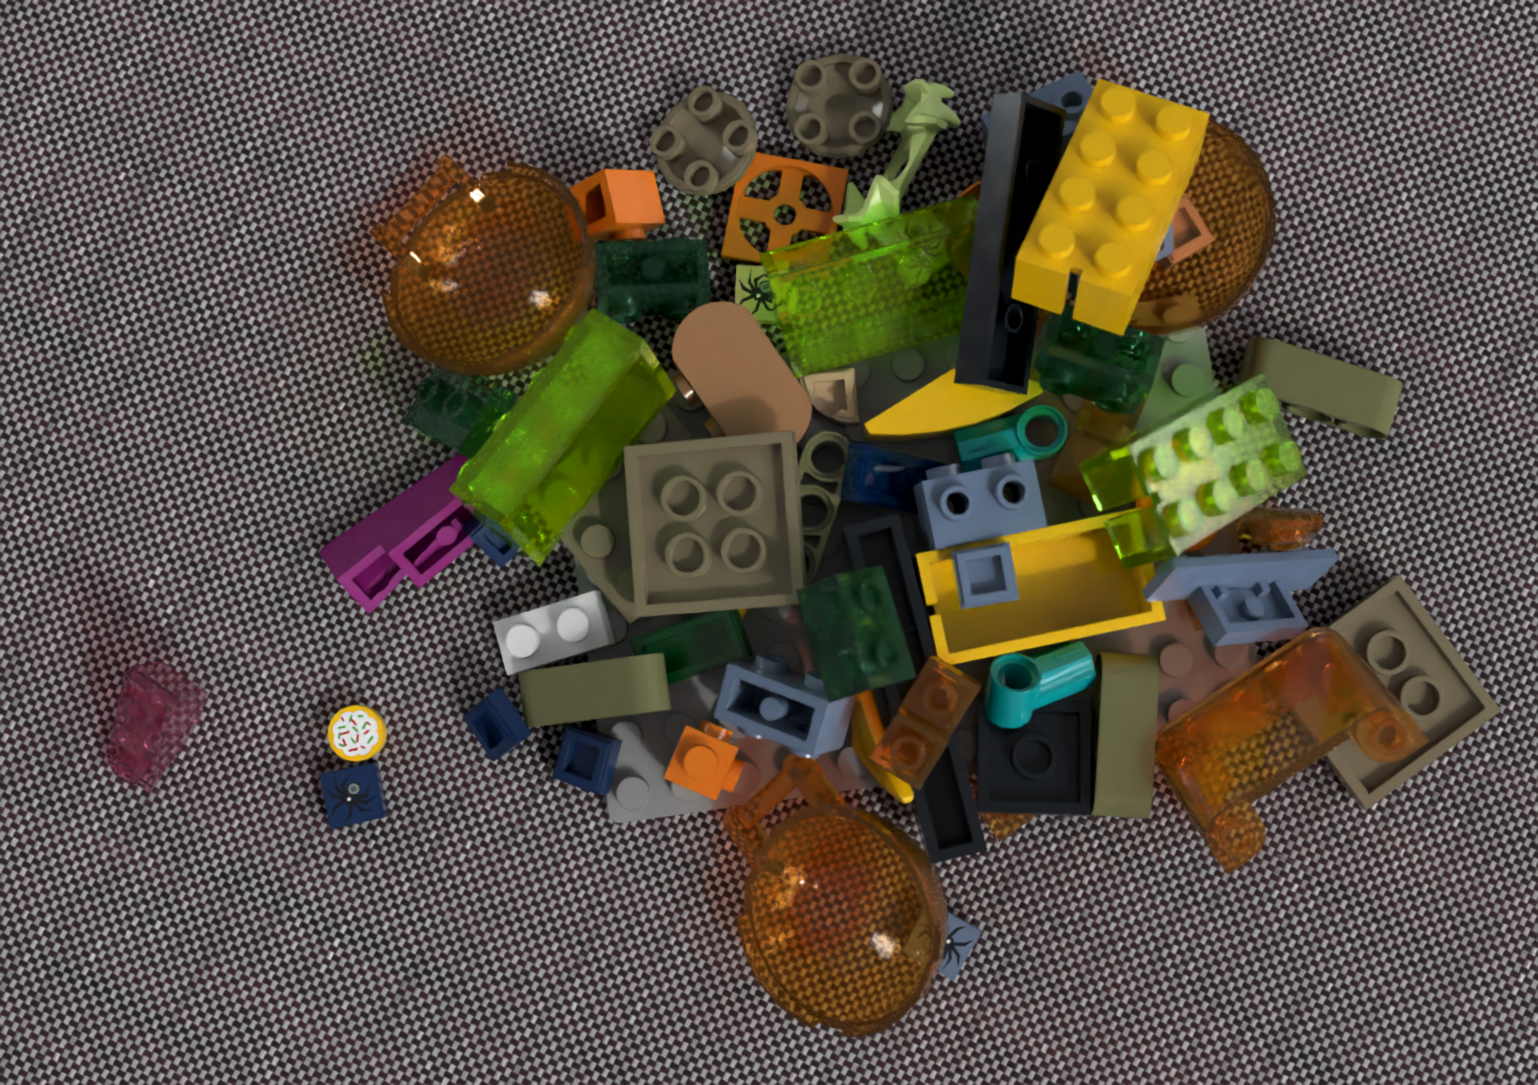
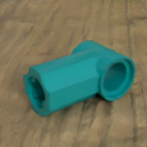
M1035 405L1024 413L953 431V437L962 471L966 473L981 470V459L1007 453H1014L1016 462L1031 459L1034 462L1047 461L1055 457L1061 450L1068 431L1067 422L1063 414L1056 408L1048 405ZM1041 420L1048 422L1056 433V440L1047 447L1034 446L1025 435V428L1028 424Z
M1069 640L1031 656H1025L1020 653L1000 655L993 661L990 667L983 697L982 710L986 718L1002 728L1012 729L1021 727L1030 720L1033 710L1094 686L1097 671L1094 668L1091 652L1082 641L1074 643Z

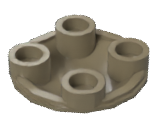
M837 53L820 57L816 60H807L799 65L795 72V80L789 88L785 108L789 128L803 147L818 156L843 159L860 155L878 143L890 125L894 104L890 84L882 74L881 68L876 61L871 58Z
M710 86L695 88L688 97L671 108L661 125L654 130L650 138V147L656 155L657 166L667 182L685 194L708 196L723 192L742 179L754 161L758 144L756 122L746 105L728 93L716 92Z

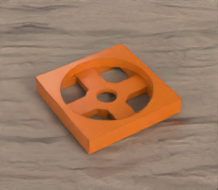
M755 152L754 161L742 179L736 182L734 186L721 259L757 266L791 268L793 273L828 279L838 230V224L833 221V216L841 214L849 169ZM767 171L782 173L778 195L772 197L769 201L745 196L747 186L759 175ZM803 178L817 180L824 187L831 202L830 212L805 208L803 202L799 199ZM783 205L792 207L796 214L795 220L789 225L779 224L774 217L778 207ZM740 219L765 224V227L770 232L766 255L756 250L746 240L739 226ZM801 231L825 235L824 240L811 252L801 257L788 259L791 239Z

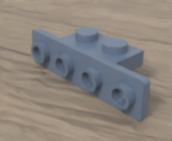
M1308 547L1284 552H1270L1265 549L1251 554L1230 555L1228 552H1220L1212 556L1203 557L1176 555L1165 560L1157 567L1156 576L1143 588L1142 593L1147 602L1188 599L1200 621L1202 629L1213 646L1296 639L1309 625L1289 591L1310 588L1339 560V557L1333 548L1310 550Z

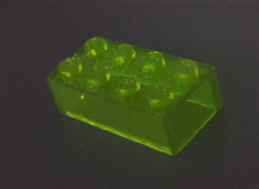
M974 194L759 254L770 300L774 307L773 312L783 352L790 370L796 378L960 333L979 204Z
M592 308L582 322L577 323L570 329L563 346L548 365L541 368L533 376L529 389L514 408L498 420L492 436L476 456L469 459L461 467L457 480L450 487L449 491L490 533L540 567L623 460V446H631L637 442L675 393L676 388L664 369L658 365L659 361L645 339Z
M1263 372L1212 390L1078 463L1099 512L1147 496L1151 499L1152 506L1113 517L1104 522L1124 570L1179 555L1308 475L1301 459L1300 450L1293 442L1280 412L1278 400L1271 391Z

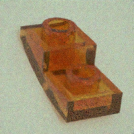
M1248 508L1237 517L1239 539H1252V544L1270 546L1275 551L1302 549L1323 528L1322 515L1318 511L1309 508Z
M931 653L869 757V761L920 790L950 742V736L980 690L981 682Z

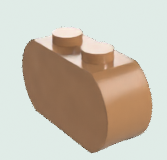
M718 301L702 305L689 313L680 323L674 335L672 359L679 373L672 377L671 380L689 406L699 401L711 419L703 423V426L711 438L791 430L795 432L796 448H798L809 430L812 412L811 398L749 310L737 303Z

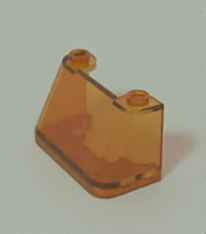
M1314 627L1304 631L1296 639H1292L1162 727L1156 733L1155 764L1212 854L1225 872L1229 874L1252 859L1261 850L1265 841V827L1251 804L1350 738L1369 759L1379 763H1394L1401 760L1429 741L1412 716L1344 637L1336 630L1328 627Z

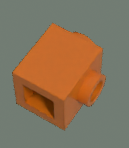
M603 169L569 187L580 237L583 241H613L616 248L631 247L646 241L645 233L666 224L654 171Z
M705 719L701 720L698 728L687 724L663 778L717 801L722 789L732 793L745 764L744 761L735 758L740 746L730 742L733 731Z

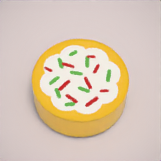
M363 705L348 706L341 709L334 715L328 727V741L331 748L338 756L349 761H362L374 757L381 751L387 738V727L383 717L373 708Z

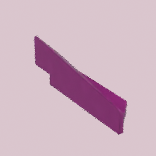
M541 401L533 402L325 545L320 550V556L335 579L368 614L376 609L406 575L418 588H421L475 543L461 527L493 497L503 490L520 506L527 500L525 494L549 475L551 464L546 456L551 432L559 427L558 419Z

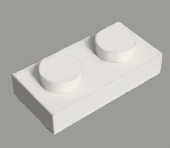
M594 590L493 622L507 676L517 675L518 672L530 671L616 644L601 591Z

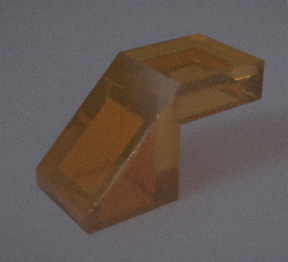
M1099 366L1075 413L1072 429L1048 475L1046 484L1098 507L1123 459L1150 389Z

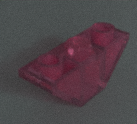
M162 661L131 666L124 674L105 764L110 766L114 774L125 783L136 784L151 794L200 722L208 692Z

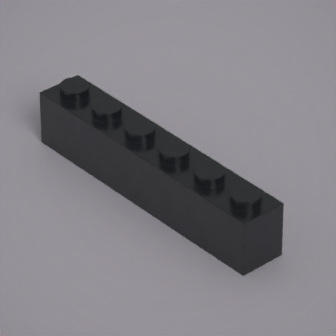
M897 513L843 527L841 534L857 596L864 609L866 630L903 773L914 793L911 803L926 860L932 865L986 851L987 846L900 515Z

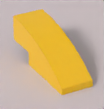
M955 368L866 422L861 432L867 441L901 442L947 436L953 434V431L1004 418L1036 401L1044 391L1031 371L1027 395L996 393L955 384Z

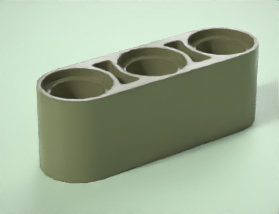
M1251 337L1246 347L1233 392L1244 399L1356 435L1373 439H1387L1404 384L1388 375L1278 340Z
M824 431L810 438L803 449L798 465L800 500L807 498L816 499L822 503L826 510V518L820 525L815 527L803 526L804 552L809 564V570L806 574L807 587L812 584L816 577L843 495L849 451L852 447L847 439L837 432ZM823 446L834 447L842 455V467L830 474L818 471L811 460L814 451Z
M1099 651L1095 661L1097 678L1093 686L1091 716L1092 815L1148 819L1152 807L1159 689L1158 658L1156 655Z
M664 653L629 656L518 672L523 718L528 728L671 710Z

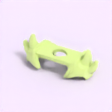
M914 79L903 86L906 97L901 106L892 112L890 125L886 129L887 131L899 132L901 134V142L883 176L875 175L866 199L863 198L853 182L846 184L843 214L833 216V221L843 227L848 242L862 256H867L870 253L866 238L879 247L886 249L895 248L896 242L885 231L884 223L894 221L900 216L899 203L937 132L946 130L947 126L957 128L961 124L956 113L942 102V98H952L954 96V91L943 84ZM909 159L902 173L895 179L901 166Z

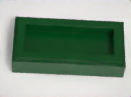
M738 609L703 612L630 639L635 656L664 653L668 686L725 666L730 662L739 661L754 655Z

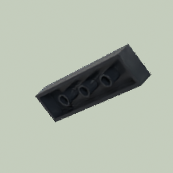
M1024 93L994 94L954 378L955 384L996 393L1027 395L1039 307L1011 298L1016 257L1059 166L1066 116L1065 109Z

